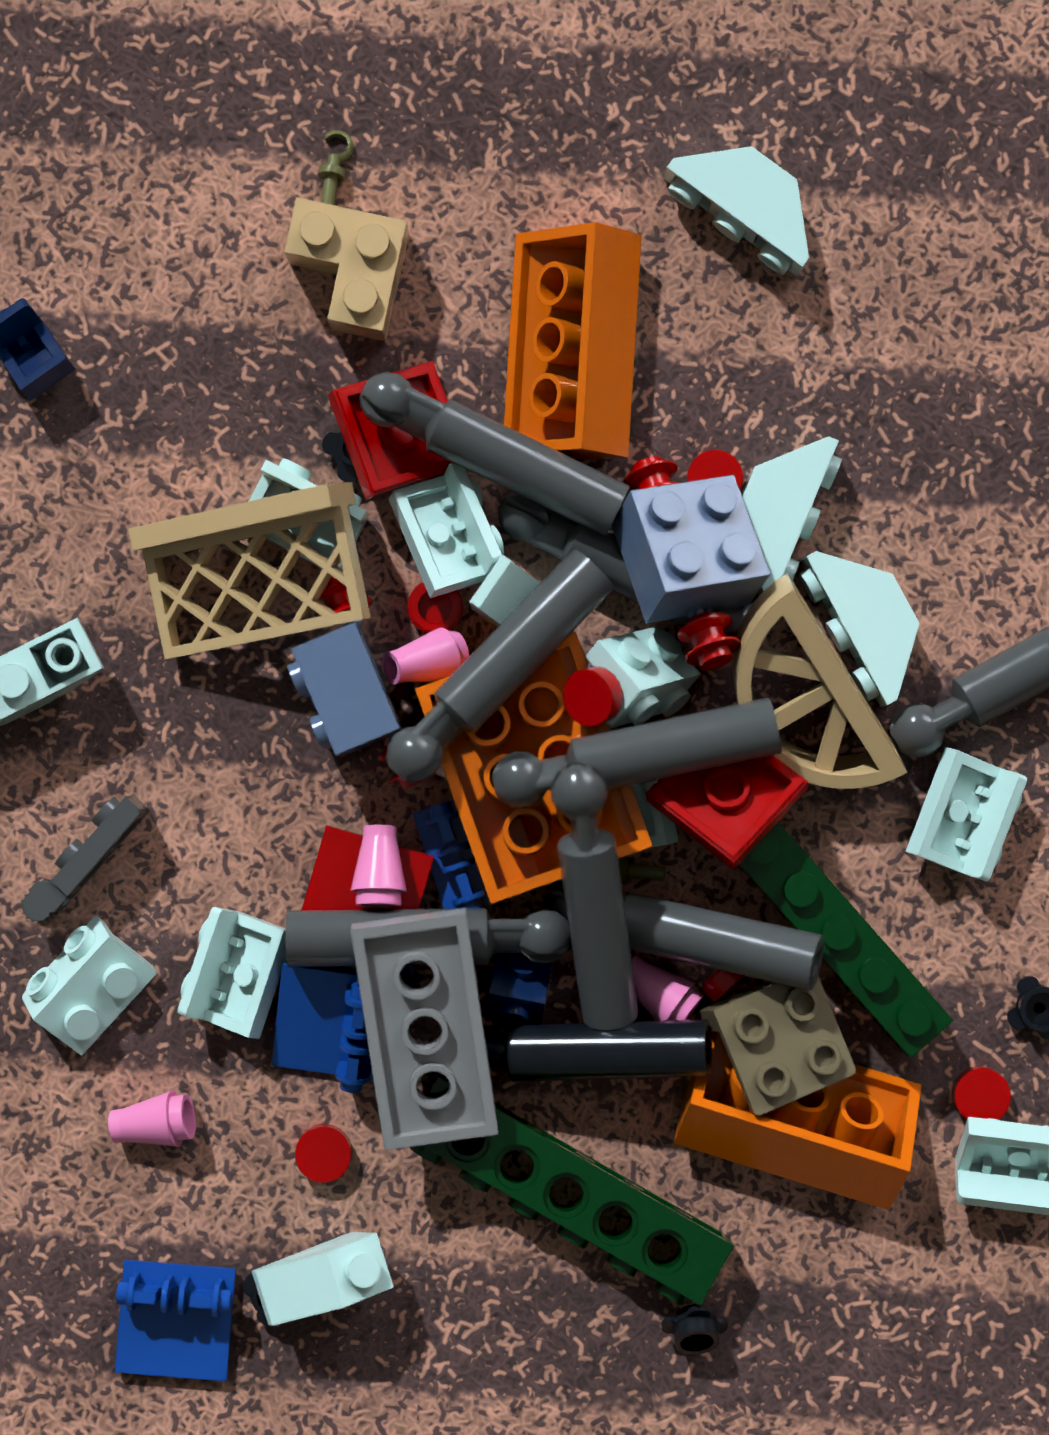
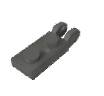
M134 795L125 796L121 801H118L115 797L111 798L92 819V823L98 828L83 844L76 839L58 857L55 865L61 870L53 879L35 882L29 889V894L24 895L25 898L21 900L23 904L20 908L23 909L22 914L26 915V919L29 918L31 922L37 921V923H40L42 920L47 921L48 918L53 919L54 915H58V910L65 908L146 816L148 807Z

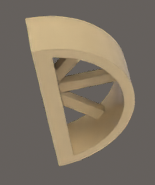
M786 573L757 598L740 625L736 638L740 640L741 644L732 654V681L738 704L753 701L751 690L753 667L820 681V684L774 710L778 730H781L833 699L818 753L797 747L780 736L781 754L774 756L802 776L808 783L835 789L870 787L888 782L907 773L898 750L789 574ZM783 616L810 659L760 649V646L773 625ZM847 720L868 752L844 756L837 755Z

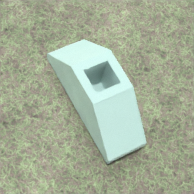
M752 146L677 157L671 160L666 167L664 180L671 184L667 190L678 202L690 209H695L697 205H700L716 217L712 222L716 229L735 242H739L743 237L759 248L760 252L757 254V257L774 272L784 275L789 270L795 276L800 274L809 259L798 182L795 177Z
M829 436L757 465L751 471L741 495L770 572V576L758 591L759 596L786 573L793 580L799 561L792 559L791 555L798 538L808 541L814 530L821 510L812 507L820 486L829 490L838 472L842 458L833 454L839 440Z
M818 551L806 556L801 560L805 571L799 574L800 581L813 603L822 600L832 620L826 622L825 625L838 650L843 652L849 649L859 669L853 671L852 675L857 686L868 702L876 698L880 707L893 703L898 699L920 624L894 575Z
M75 618L0 656V726L8 724L66 695L104 669L79 618Z

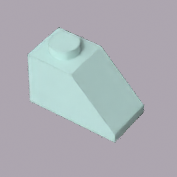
M501 555L470 600L471 609L498 627L540 583L510 559Z
M369 1232L347 1233L251 1271L269 1326L341 1309L393 1288L377 1233Z

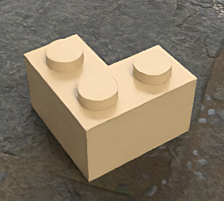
M296 197L284 250L289 264L337 275L327 318L332 330L386 342L409 238L407 221Z

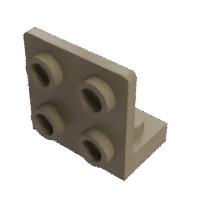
M819 977L812 991L765 981L696 1011L699 1020L707 1019L709 1021L711 1032L720 1033L753 1115H763L850 1077L856 1072Z

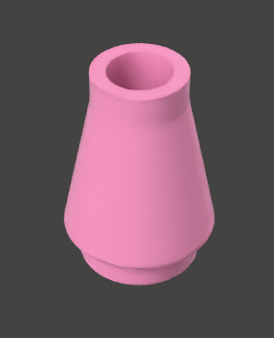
M437 628L396 650L385 652L382 658L383 672L386 679L393 685L403 682H435L451 676L469 657V650L465 639L459 632Z
M363 826V839L350 892L356 894L357 907L371 909L401 907V894L407 893L397 843L396 826Z
M638 955L632 958L637 1001L655 1021L688 1020L703 999V995L693 989L695 983L646 962Z
M172 1090L123 1109L111 1110L108 1117L110 1137L115 1144L129 1142L179 1147L183 1140L193 1139L195 1135L196 1115L193 1102L188 1094L177 1095Z

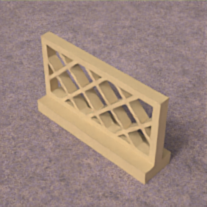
M352 482L319 485L129 528L132 551H143L164 658L171 659L371 618L348 506L356 505ZM333 520L338 544L329 559H327L307 543L319 523ZM303 527L298 536L289 531ZM273 533L292 546L278 570L257 555L267 536ZM252 538L248 547L240 542L241 540ZM223 544L241 556L229 580L208 565L219 545ZM203 549L199 557L191 553V551ZM301 553L322 568L321 573L309 592L288 578ZM176 555L193 567L180 590L167 581L163 563L164 557ZM340 562L342 563L343 570L338 567ZM251 564L272 579L259 603L238 588ZM202 575L223 590L210 613L190 599ZM332 576L346 586L351 610L336 613L318 600ZM281 587L303 602L290 623H285L269 611ZM232 597L253 612L241 633L234 632L220 621ZM183 608H185L204 624L193 643L180 645L176 620ZM312 609L321 615L320 617L307 619ZM262 620L271 626L258 629ZM213 630L222 636L209 639Z

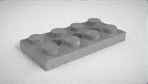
M466 908L351 924L352 943L384 1150L497 1135L498 1123ZM411 961H422L432 968L434 976L426 986L414 988L404 983L400 976V971L405 964ZM421 1016L432 1017L439 1022L442 1032L432 1042H419L410 1035L408 1030L413 1020ZM437 1071L448 1078L450 1086L443 1095L429 1097L418 1089V1079L424 1073Z

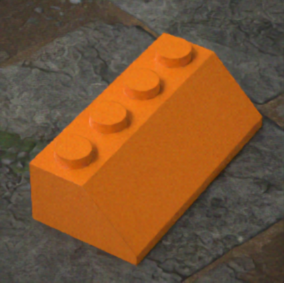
M598 222L517 233L515 235L504 413L505 426L573 459L628 458L642 235Z
M711 1032V1074L705 1077H690L681 1106L674 1144L890 1210L910 1173L922 1084L854 1064L856 1068L854 1075L763 1115H753L720 1033Z

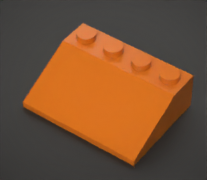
M576 632L571 633L476 733L463 731L443 752L442 767L491 906L562 881L557 845L561 838L572 832L570 819L558 812L554 806L551 790H547L537 804L528 808H512L503 803L496 796L492 778L496 765L502 757L513 752H528L540 760L566 755L572 739L611 731L607 723L596 726L581 725L566 710L563 700L566 681L574 672L589 668ZM449 677L415 688L424 716L437 705L434 693ZM627 786L607 791L605 805L596 814L597 829L607 830L614 835L618 859L653 847L632 787Z

